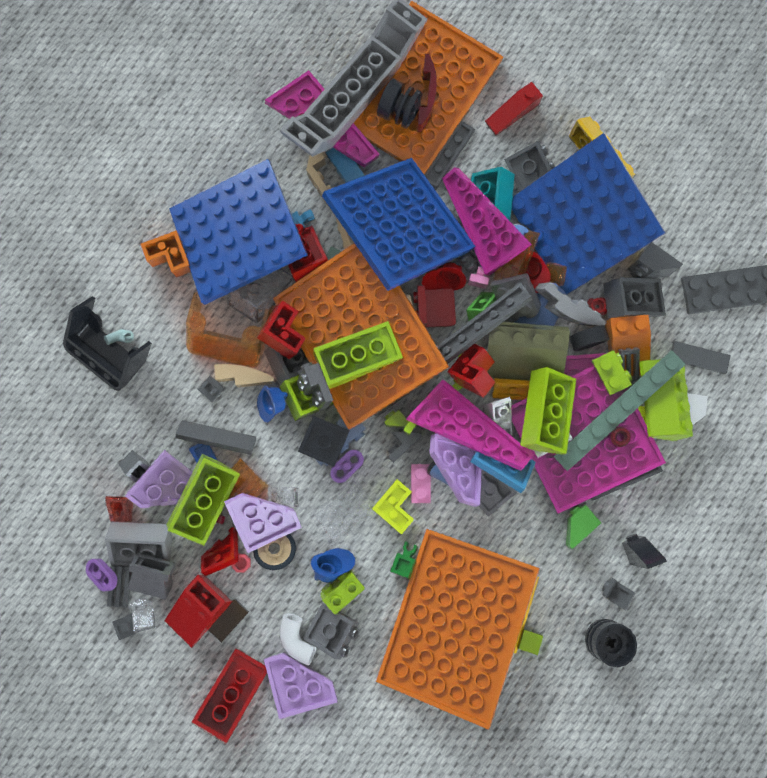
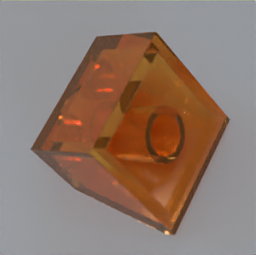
M240 458L231 468L240 473V476L228 499L241 493L258 497L269 484Z

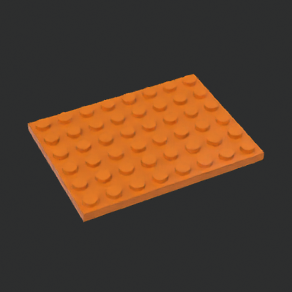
M411 1L409 5L425 16L427 22L392 78L405 84L404 93H406L409 87L414 88V93L417 90L422 91L420 107H427L430 81L423 80L425 54H429L437 77V90L432 115L422 132H417L419 111L407 129L401 127L402 122L399 125L395 124V114L390 121L377 116L378 105L387 86L386 84L355 120L354 124L371 144L400 162L412 158L425 175L502 62L503 56Z
M355 243L273 298L276 305L283 300L299 311L290 328L306 338L301 348L312 364H317L313 348L384 322H389L403 358L350 382L329 389L333 398L332 402L348 429L354 428L449 368L448 363L401 286L399 285L387 291Z
M426 529L376 682L489 730L540 568Z

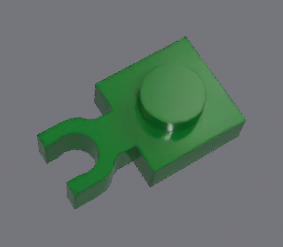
M405 541L403 555L397 553L390 572L410 580L416 562L412 556L417 552L418 546L414 545L413 549L408 551L409 543Z

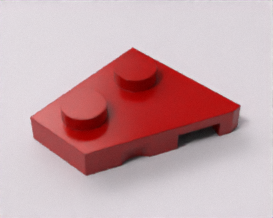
M234 527L228 530L230 534L224 540L218 539L212 548L201 556V574L204 576L239 562L238 532Z

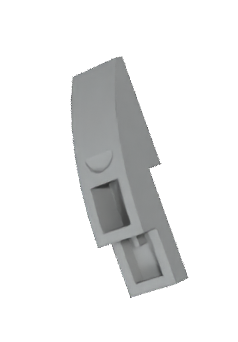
M551 282L539 283L535 289L548 300L545 308L566 321L589 326H599L607 323L601 318L602 315L588 307L589 304L582 299L571 300L569 296L558 291V287Z

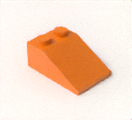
M649 315L616 317L606 321L605 328L609 337L607 341L608 352L614 350L615 353H618V349L626 350V348L634 349L638 347L640 349L639 362L650 360L651 330ZM631 354V376H633L634 354ZM625 355V367H624V370H625V371H626V355Z

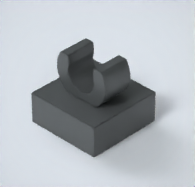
M469 252L455 262V264L462 266V272L466 278L471 273H474L479 266Z
M210 375L197 390L213 402L225 388Z
M133 613L112 622L118 640L139 632Z

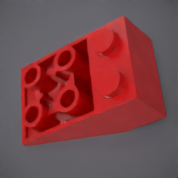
M197 575L184 589L164 621L193 648L233 601L207 576Z

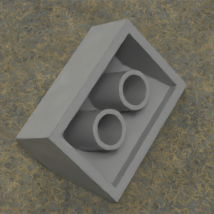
M111 521L105 537L111 566L129 567L137 553L170 561L172 532L167 531L166 524Z

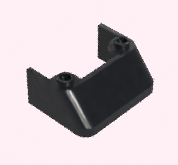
M92 296L70 310L63 346L76 360L111 388L119 391L129 383L144 365L152 343L148 341L140 348L133 347L129 352L117 342L107 345L104 340V336L107 334L101 330L102 319L92 311L96 299Z

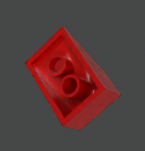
M312 225L302 230L304 237L302 242L308 255L288 264L295 282L328 261Z

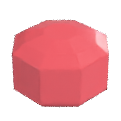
M239 554V562L231 567L236 572L244 573L251 567V558L247 554Z

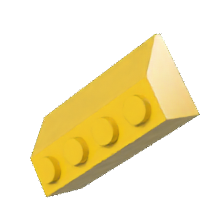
M589 116L579 118L575 122L569 137L580 150L603 134V132L600 130L599 124ZM615 149L616 153L623 162L627 171L633 178L635 173L632 166L630 164H627L622 158L621 152Z

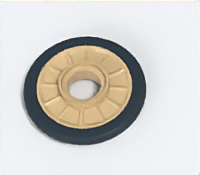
M289 533L253 550V555L261 567L267 570H280L292 562L296 553V544L294 538ZM272 544L280 546V551L277 554L269 552V547Z

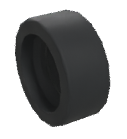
M604 325L582 330L569 337L574 351L585 350L609 340Z

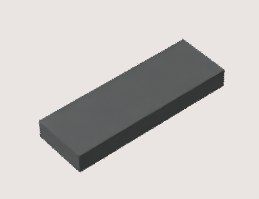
M677 341L673 342L671 350L686 365L721 374L727 373L731 355Z

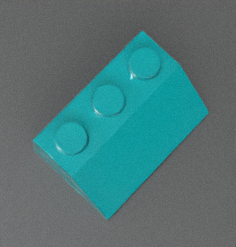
M503 167L472 173L471 181L510 221L515 174Z

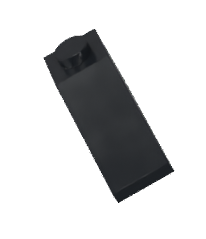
M633 534L626 537L627 541L622 542L630 565L650 569L667 562L666 558L645 536Z

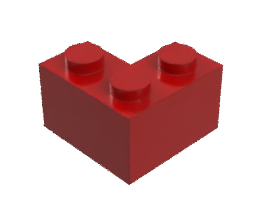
M282 300L272 311L257 339L286 358L291 359L298 353L306 339L290 328L299 311Z
M477 344L464 351L447 371L459 386L483 398L496 383L487 373L495 361L485 348Z

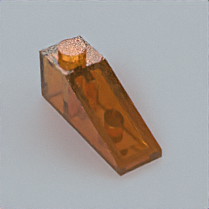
M529 230L524 237L532 245L496 270L493 279L501 280L525 274L540 233Z

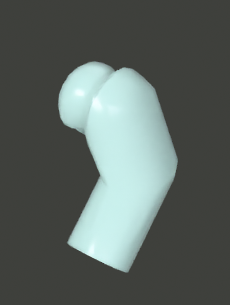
M123 329L104 336L107 345L116 341L130 343L134 339L132 331Z

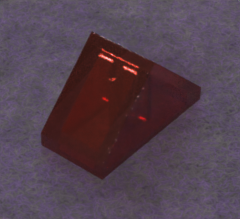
M106 496L105 501L110 522H132L133 502L126 497Z

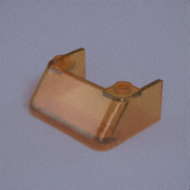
M194 292L186 319L187 350L197 356L250 368L257 367L261 362L265 343L257 339V336L271 315L270 310L265 309L261 327H247L243 331L242 338L205 330L206 319L200 313L203 303H201L199 294Z

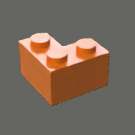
M177 230L141 243L146 261L152 267L168 262L170 270L176 278L191 272L190 264Z

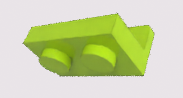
M613 350L592 360L609 396L632 385L630 382L632 377L628 370L625 371L621 365L623 360L619 353H615Z
M350 570L341 574L332 584L328 583L325 585L320 595L327 607L334 614H337L358 596L365 587L357 579L355 573Z

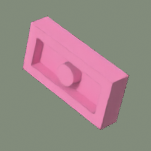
M411 464V503H431V476L427 473V468L430 464Z

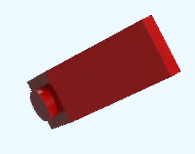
M530 82L508 99L485 120V123L495 135H498L539 106L543 97L542 93L533 82Z

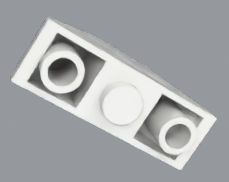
M510 397L485 404V414L512 436Z

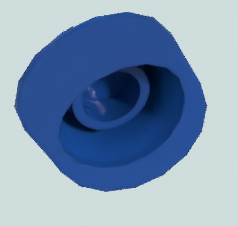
M266 385L263 387L257 397V408L264 422H270L275 415L285 409V400L288 393L282 392L278 387L268 388Z
M341 548L331 549L315 555L311 559V566L315 574L314 579L325 583L336 581L341 574L350 571L355 565L354 555L350 551Z

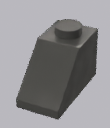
M133 450L119 463L124 474L135 482L151 466Z

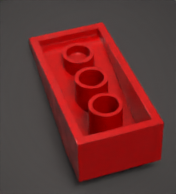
M235 648L191 723L224 744H227L266 676V666Z

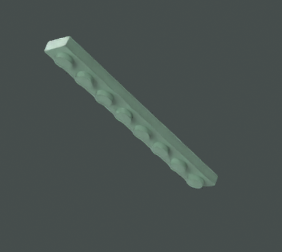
M671 350L568 443L567 454H556L553 457L568 471L686 364Z

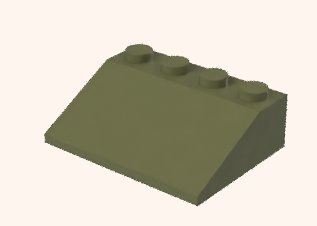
M511 322L501 323L489 332L487 352L495 362L487 373L492 378L530 381L531 371L545 367L564 374L570 336L569 328Z

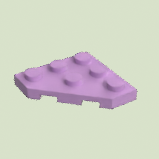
M439 434L431 435L430 456L458 501L474 507L479 506L482 469L470 462L475 450Z
M164 450L125 494V497L140 508L176 505L193 471L168 451Z
M245 493L224 501L247 553L302 528L293 508Z
M286 653L264 659L279 719L338 702L331 679L298 662Z

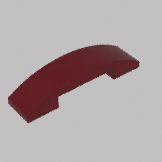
M425 54L423 80L430 81L427 107L419 108L417 132H422L427 125L435 104L437 77L429 54Z

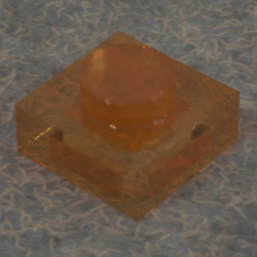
M552 262L546 263L551 274L550 282L556 283L558 286L564 285L567 266Z

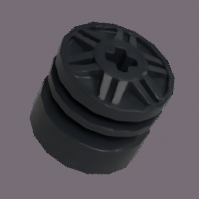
M392 78L380 99L377 116L390 121L395 114V124L399 125L402 122L401 127L407 129L417 116L423 92L417 90L414 93V88L409 87L406 93H404L405 84Z
M600 619L593 622L586 631L585 644L587 650L593 657L608 666L617 668L626 666L636 655V637L631 629L623 624L610 619Z

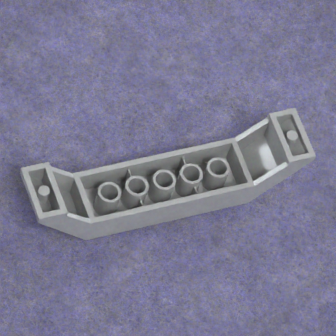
M393 0L386 8L384 15L370 38L305 113L295 118L292 116L280 130V133L312 157L333 148L398 71L426 24L427 18L405 1Z

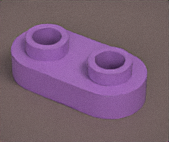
M358 450L348 451L335 464V467L331 468V478L337 483L347 481L362 466L364 462L362 453ZM352 456L358 458L357 463H351L350 459ZM338 470L344 471V475L342 477L337 476Z
M90 559L87 562L86 574L101 591H112L117 585L115 572L102 559Z

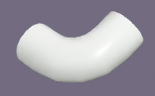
M286 613L283 615L280 626L282 646L290 657L309 666L314 657L316 647L306 643L300 637L299 632L302 618L295 614Z

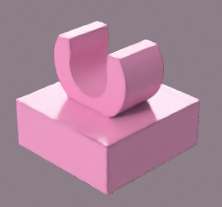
M478 266L476 274L471 273L468 285L483 289L487 288L489 277L484 276L485 273L482 267Z

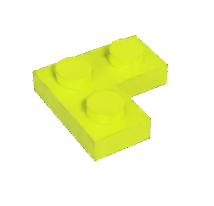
M396 479L372 507V510L402 535L414 519L400 508V505L412 491Z

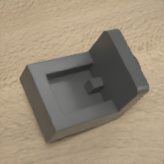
M614 578L611 581H607L602 588V591H604L602 595L625 611L636 595L635 592L620 584Z

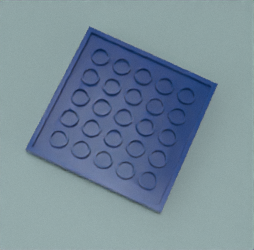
M604 133L512 198V211L518 221L529 227L532 231L533 246L548 267L555 283L566 295L666 234Z
M412 158L324 191L322 194L323 199L387 291L458 258L476 247Z
M269 159L169 208L190 264L189 268L201 303L204 305L308 255Z

